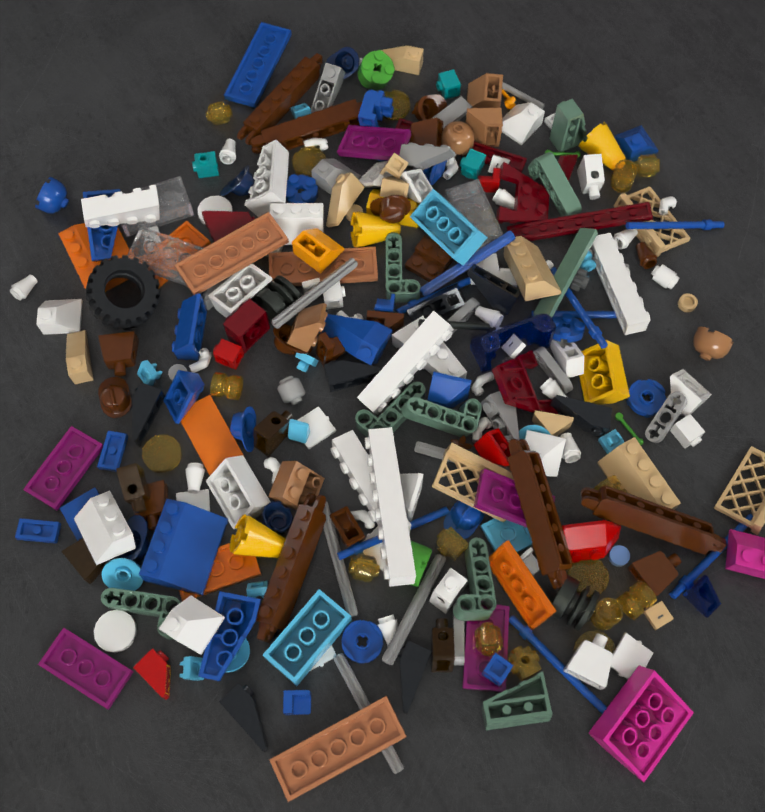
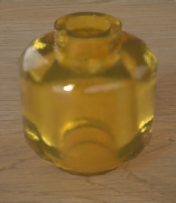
M218 101L209 104L206 117L214 125L225 124L230 121L232 110L229 104H226L224 101Z
M655 154L640 155L638 161L634 162V172H638L641 178L655 177L657 172H660V158H657Z
M357 554L351 558L348 572L351 573L354 580L371 582L374 577H378L380 565H377V560L374 556Z
M485 622L475 630L476 649L482 655L493 656L495 653L498 654L503 648L502 632L498 626L493 625L491 622Z

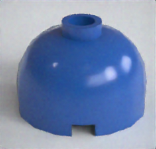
M49 177L48 179L51 181L49 183L45 182L37 197L40 203L39 206L35 204V208L45 213H56L61 208H66L69 199H67V190L63 183L53 177Z

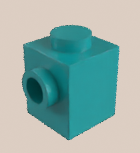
M455 70L439 73L436 87L438 91H441L444 99L460 96L461 83Z
M470 149L466 157L461 159V175L477 180L485 165L486 154Z
M215 151L194 154L195 161H192L193 171L197 172L199 178L219 176Z

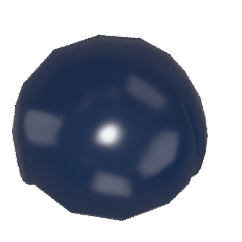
M280 501L270 502L264 507L262 522L265 526L278 534L286 532L291 527L293 516L289 507H285Z

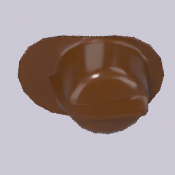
M427 95L421 97L416 102L411 113L415 114L417 120L423 121L433 118L448 105L441 95Z
M390 195L375 199L370 203V210L373 215L380 216L382 220L392 224L402 221L411 209L410 201L402 195Z
M283 324L278 329L274 327V345L280 352L288 355H294L296 352L307 354V352L287 344L291 326ZM312 346L310 347L308 353H310L313 350Z
M110 377L104 380L98 390L103 412L112 418H120L126 415L132 406L127 382L119 377Z

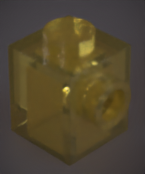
M452 527L448 530L444 528L437 535V545L439 546L437 550L444 557L448 555L453 561L468 546V542Z

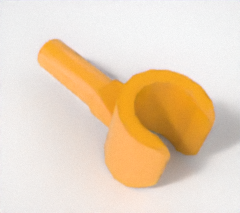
M502 89V95L506 98L504 105L510 110L515 106V97H510Z

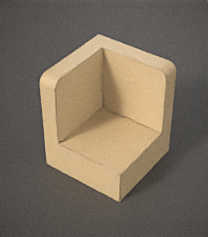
M394 153L380 174L383 175L387 171L399 179L409 163Z

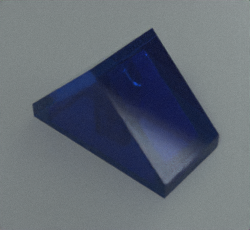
M707 575L699 578L683 594L707 618L721 605Z

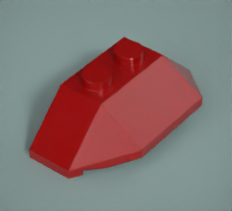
M606 520L562 525L572 562L577 563L584 560L605 558L619 539L621 525Z

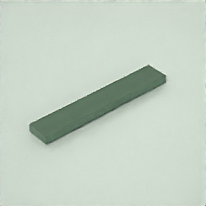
M579 229L554 275L561 294L541 298L533 313L536 318L552 319L598 234L596 229Z

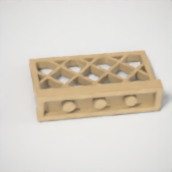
M651 187L629 195L623 193L619 195L614 204V207L632 205L631 199L638 201V203L649 202L652 215L660 218V222H663V220L678 222L669 210L667 215L664 216L660 215L659 212L653 211V207L659 208L660 198ZM648 193L651 200L643 198V195ZM637 229L638 234L636 235L640 242H645L657 257L662 252L689 242L691 239L684 229H664L670 231V236L661 233L662 229H658V232L653 229ZM673 234H679L682 239L673 237ZM661 239L668 240L669 243L665 245Z
M451 443L443 454V460L432 487L475 508L476 492L473 493L469 483L475 481L479 483V475L484 468L510 479H513L512 472ZM447 460L454 462L457 469L449 471L446 464ZM464 470L472 471L475 478L467 480ZM459 472L463 482L455 484L451 474ZM447 476L451 486L445 487L439 484L440 478ZM465 485L469 495L463 496L459 494L457 487ZM477 509L501 522L506 521V519L500 518L488 512Z
M751 446L714 509L751 528L750 532L758 535L765 524V489H762L759 480L765 479V475L757 477L754 468L764 467L765 469V453ZM751 454L760 457L761 463L752 464L749 458ZM750 469L753 478L743 479L741 471ZM755 481L758 490L748 492L745 483ZM741 484L744 493L734 495L732 486ZM760 494L762 503L753 504L750 496ZM746 497L749 505L739 507L736 498ZM732 499L735 508L727 509L721 506L723 501ZM751 509L753 514L752 520L749 521L742 517L741 511Z

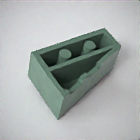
M573 99L559 103L556 108L549 139L558 152H564L578 146L582 140L584 142L587 141L584 114Z
M543 671L526 681L520 682L519 685L483 701L482 714L485 730L550 721L553 714Z

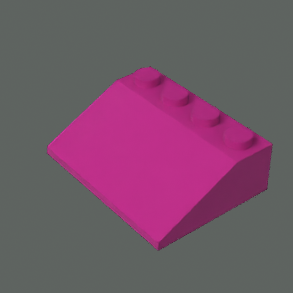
M639 665L589 731V734L602 748L642 782H645L694 712L655 670Z

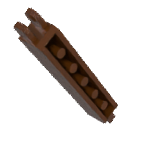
M318 53L310 59L305 56L243 122L244 126L237 134V138L243 140L247 136L246 144L251 145V139L260 135L261 130L275 126L318 80L319 70L323 63L322 56Z
M356 99L345 101L344 103L261 130V134L253 137L250 141L252 152L256 154L261 153L262 147L274 140H277L286 150H291L304 145L303 141L315 137L326 138L346 131L348 125L360 126L358 114L362 102L357 103Z
M511 439L508 442L511 456L507 459L526 519V525L531 536L532 546L536 553L538 566L542 576L548 575L553 589H561L567 579L566 570L571 569L573 562L539 453L530 451L526 440Z
M607 485L600 487L599 490L590 489V487L581 490V505L591 509L592 515L599 518H604L618 525L632 528L638 532H643L657 539L671 542L674 545H679L704 555L709 550L721 553L727 546L726 539L714 534L712 523Z
M308 493L303 505L299 504L258 611L256 619L259 622L258 640L270 643L276 631H283L288 625L326 522V515L323 513L326 504V497L324 495H318L316 498L315 494Z

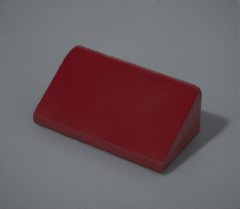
M562 155L558 160L568 181L571 178L578 155Z

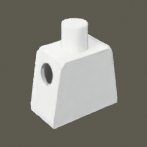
M584 155L577 169L582 193H589V198L595 200L600 198V190L604 184L602 155Z
M450 568L434 589L429 602L446 614L469 583L468 580Z
M596 633L592 642L588 640L581 642L563 671L599 690L606 688L613 657L612 652L604 649L608 638Z

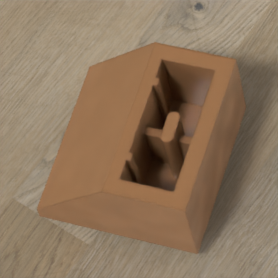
M486 73L468 83L467 102L473 106L472 108H500L503 75Z
M467 108L465 123L472 128L474 141L490 147L499 146L503 127L502 108Z
M322 303L307 307L297 313L287 344L308 353L310 347L316 345L318 333H322L325 327V320L328 315L325 312L327 304Z
M282 461L268 497L274 501H280L286 507L297 510L299 504L303 505L308 493L315 494L317 498L325 478L298 461Z

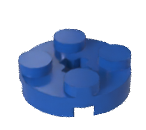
M290 175L287 180L286 200L288 203L315 202L318 196V187L315 179L306 175ZM298 189H303V190H305V191H302L301 193H298L297 190H298Z
M569 313L548 320L547 323L548 336L560 342L561 339H567V343L577 342L583 338L585 332V323L573 318V315Z
M652 379L637 380L631 385L629 389L630 397L626 399V402L635 413L645 418H650L657 414L667 398L665 396V389L657 381ZM642 395H650L649 399L651 401H645Z
M356 620L345 628L342 636V649L350 660L363 664L375 660L380 655L383 648V635L375 623ZM358 637H367V646L364 647L361 645L359 647L357 645V643L359 642Z

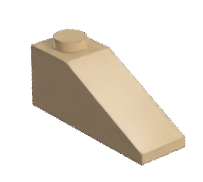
M402 46L381 50L391 58L396 71L415 75L420 74L424 49Z
M352 172L342 173L336 178V183L332 188L326 223L328 228L340 224L365 188Z
M86 330L67 334L66 363L68 376L74 384L93 381Z

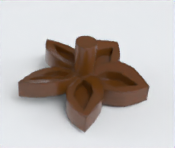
M465 435L461 436L459 440H450L451 443L464 449H471L473 447L472 444L465 443Z

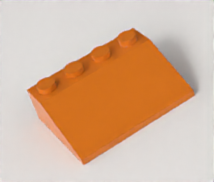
M85 223L73 225L58 234L86 289L90 273H92L96 265H100L101 261H92L88 229ZM118 228L112 256L117 255L118 258H122V255H128V259L133 260L134 257ZM115 278L110 280L105 287V292L129 279Z

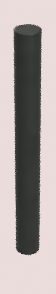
M419 319V327L425 321V319ZM446 321L453 329L489 331L490 329L489 323Z

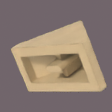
M394 176L382 178L380 196L402 195L407 198L409 183Z
M535 410L532 422L547 429L551 435L558 436L571 427L574 417Z

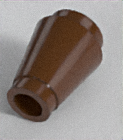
M645 242L638 243L635 248L640 265L645 269L654 267L657 264V256Z

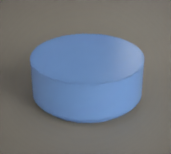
M617 545L609 551L608 558L614 566L622 567L628 563L630 553L626 547Z

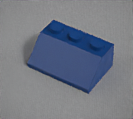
M197 293L182 301L181 308L178 309L179 323L175 326L176 340L172 343V352L175 353L177 359L199 360V351L202 348L207 309L201 294Z

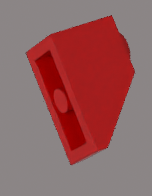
M499 428L486 432L473 445L482 458L494 464L509 466L507 459L511 456L509 443Z
M152 648L133 668L163 699L167 700L170 697L171 666L167 662L169 657L162 650L157 652Z

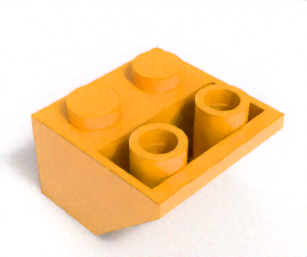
M318 228L303 230L292 241L293 253L320 274L344 251V247Z

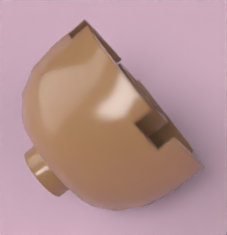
M451 122L442 131V145L450 146L456 153V156L460 154L462 156L467 155L469 150L474 147V132L465 122Z
M698 327L694 335L693 344L695 350L700 353V358L710 361L711 358L720 359L728 354L734 343L730 337L716 330L715 332H708L709 328Z

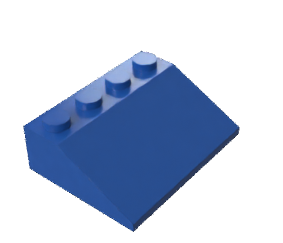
M166 499L139 576L147 583L203 596L228 523V518L185 502Z

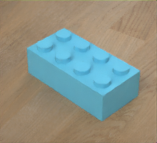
M434 189L431 190L410 216L443 250L463 266L488 238Z
M319 589L265 651L263 656L294 685L298 686L352 621L351 615Z

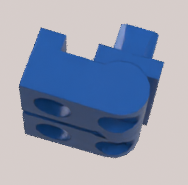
M375 90L367 91L358 114L360 126L379 127L377 120L382 121L383 116L392 118L394 106H392L393 98L385 97L384 91L381 90L379 92Z

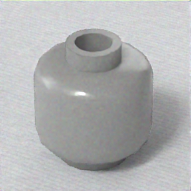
M289 376L279 382L280 385L277 387V390L284 403L295 405L302 401L301 397L305 395V389L299 378Z

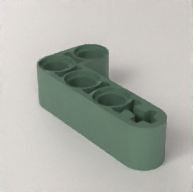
M548 152L535 158L528 166L529 174L534 180L540 177L561 217L580 213L582 211L581 204L554 154Z
M390 233L386 236V298L391 300V294H395V303H408L413 299L418 300L420 298V283L413 279H402V238L398 233Z
M417 381L411 383L378 418L368 410L358 411L355 416L356 428L366 437H368V429L392 427L394 433L407 419L402 415L400 405L405 404L412 397L425 399V386ZM389 417L396 419L394 422L387 421ZM361 419L369 420L367 423L359 422Z
M418 397L410 398L401 408L402 415L405 418L458 437L463 435L467 437L476 431L482 410L481 403L474 398L462 404L458 411ZM428 411L433 414V418L428 415ZM446 418L451 421V424L446 421ZM464 424L468 426L469 430L465 429Z
M476 537L470 540L465 550L470 594L461 595L453 608V615L460 621L487 620L496 608V597L487 545L483 539ZM461 605L467 607L468 610H464Z
M108 588L102 592L101 602L111 610L159 617L158 633L165 639L173 640L172 637L165 634L159 628L169 614L170 606L175 603H181L179 599L173 596L117 588ZM114 597H117L119 600H121V602L118 600H112L110 602L109 600L110 598L113 599ZM137 598L136 604L129 607L130 600ZM157 601V606L150 610V603Z

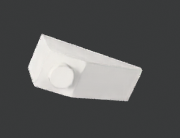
M544 329L554 358L567 377L570 378L584 374L585 356L574 342L567 343V339H561V342L550 338L547 334V329Z

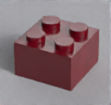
M250 298L245 303H242L233 315L228 316L223 323L228 340L242 346L244 354L270 329L266 311Z

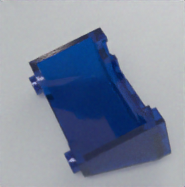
M547 314L526 316L474 336L471 339L470 348L483 373L491 370V361L496 358L495 351L502 347L513 334L520 340L525 338L529 346L537 344L540 347L549 348L557 326L551 316Z

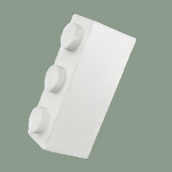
M270 203L269 213L289 239V242L285 245H292V241L303 230L318 228L324 233L323 203Z
M250 264L233 274L209 294L208 297L215 309L227 318L235 313L242 303H245L249 298L251 299L273 279L254 264Z
M243 455L225 458L206 480L233 530L237 529L235 528L236 523L243 514L256 518L263 513L264 507L270 503L268 496Z
M110 491L90 498L75 516V523L96 565L136 549L133 533Z

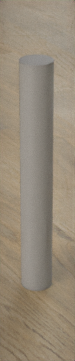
M504 82L502 83V89L527 103L532 102L541 109L544 108V103Z

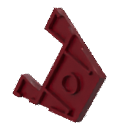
M503 162L500 166L499 179L516 184L514 210L500 206L497 209L496 223L509 222L510 224H516L517 222L529 223L548 219L549 194L546 188L506 162Z
M533 350L492 369L505 404L533 413L536 410L558 414L557 410L550 406L551 400L537 399L526 369H534L538 366Z

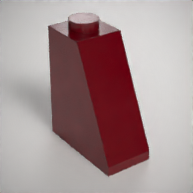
M202 212L203 220L214 242L255 220V217H251L249 212Z

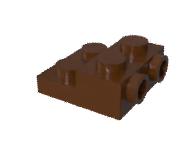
M424 235L415 247V252L405 263V268L430 282L444 273L454 259L431 237Z

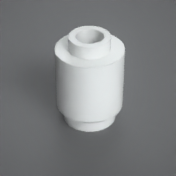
M663 264L661 266L657 265L651 273L653 275L652 280L670 290L680 279L676 276L677 273Z

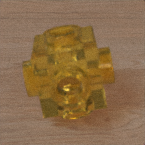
M521 645L511 651L512 655L508 658L509 662L514 665L511 672L513 675L517 674L520 682L542 670L538 663L540 658L534 649L531 650L529 646L523 648Z

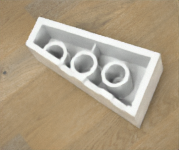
M277 140L262 147L257 163L259 168L253 176L255 182L248 192L250 198L245 202V206L258 217L270 211V203H286L289 151Z
M150 185V189L141 191V188H135L132 193L128 194L120 191L115 192L111 197L100 195L81 199L85 226L98 228L102 225L117 226L122 223L132 225L142 221L152 223L160 220L156 185Z
M424 316L392 334V345L400 349L419 328L418 321L419 319H425ZM444 342L439 346V351L426 360L427 364L423 368L432 376L433 372L466 379L467 375L465 368Z

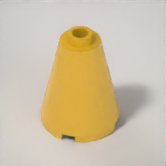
M605 122L596 126L587 135L586 142L582 140L579 144V148L589 155L601 154L602 163L611 170H620L626 164L624 162L626 157Z
M359 211L352 213L350 226H353L351 241L354 247L359 248L386 241L388 234L393 232L400 234L401 232L400 224L388 223L382 220L380 216Z
M243 514L236 523V534H232L230 552L235 555L279 558L286 538L251 516Z

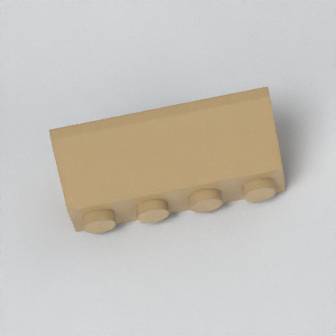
M522 236L515 237L514 241L504 246V258L525 301L561 294V290L538 246Z
M635 437L619 445L597 462L615 489L673 510L681 504Z

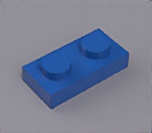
M107 432L97 465L99 469L117 472L116 468L120 467L128 440L126 433Z
M20 518L15 538L17 540L57 544L61 523Z

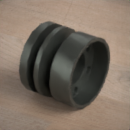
M280 275L268 284L269 289L263 288L254 297L257 305L266 311L267 317L271 321L301 297L296 287Z
M567 574L564 585H562L561 589H558L551 602L557 611L552 617L559 620L565 613L568 614L566 625L570 626L575 618L577 621L574 629L579 632L591 618L597 606V599L600 593L594 590L591 596L587 597L590 590L589 586H586L581 593L578 592L580 581Z

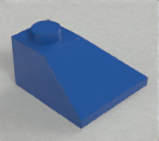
M642 125L614 136L628 164L658 152L657 147Z
M178 370L163 400L176 424L181 422L204 389L205 384L198 373Z
M433 372L427 401L451 409L468 399L472 380Z

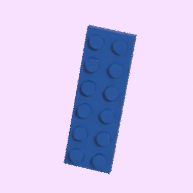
M263 22L260 23L224 94L225 100L256 108L292 35L291 30Z

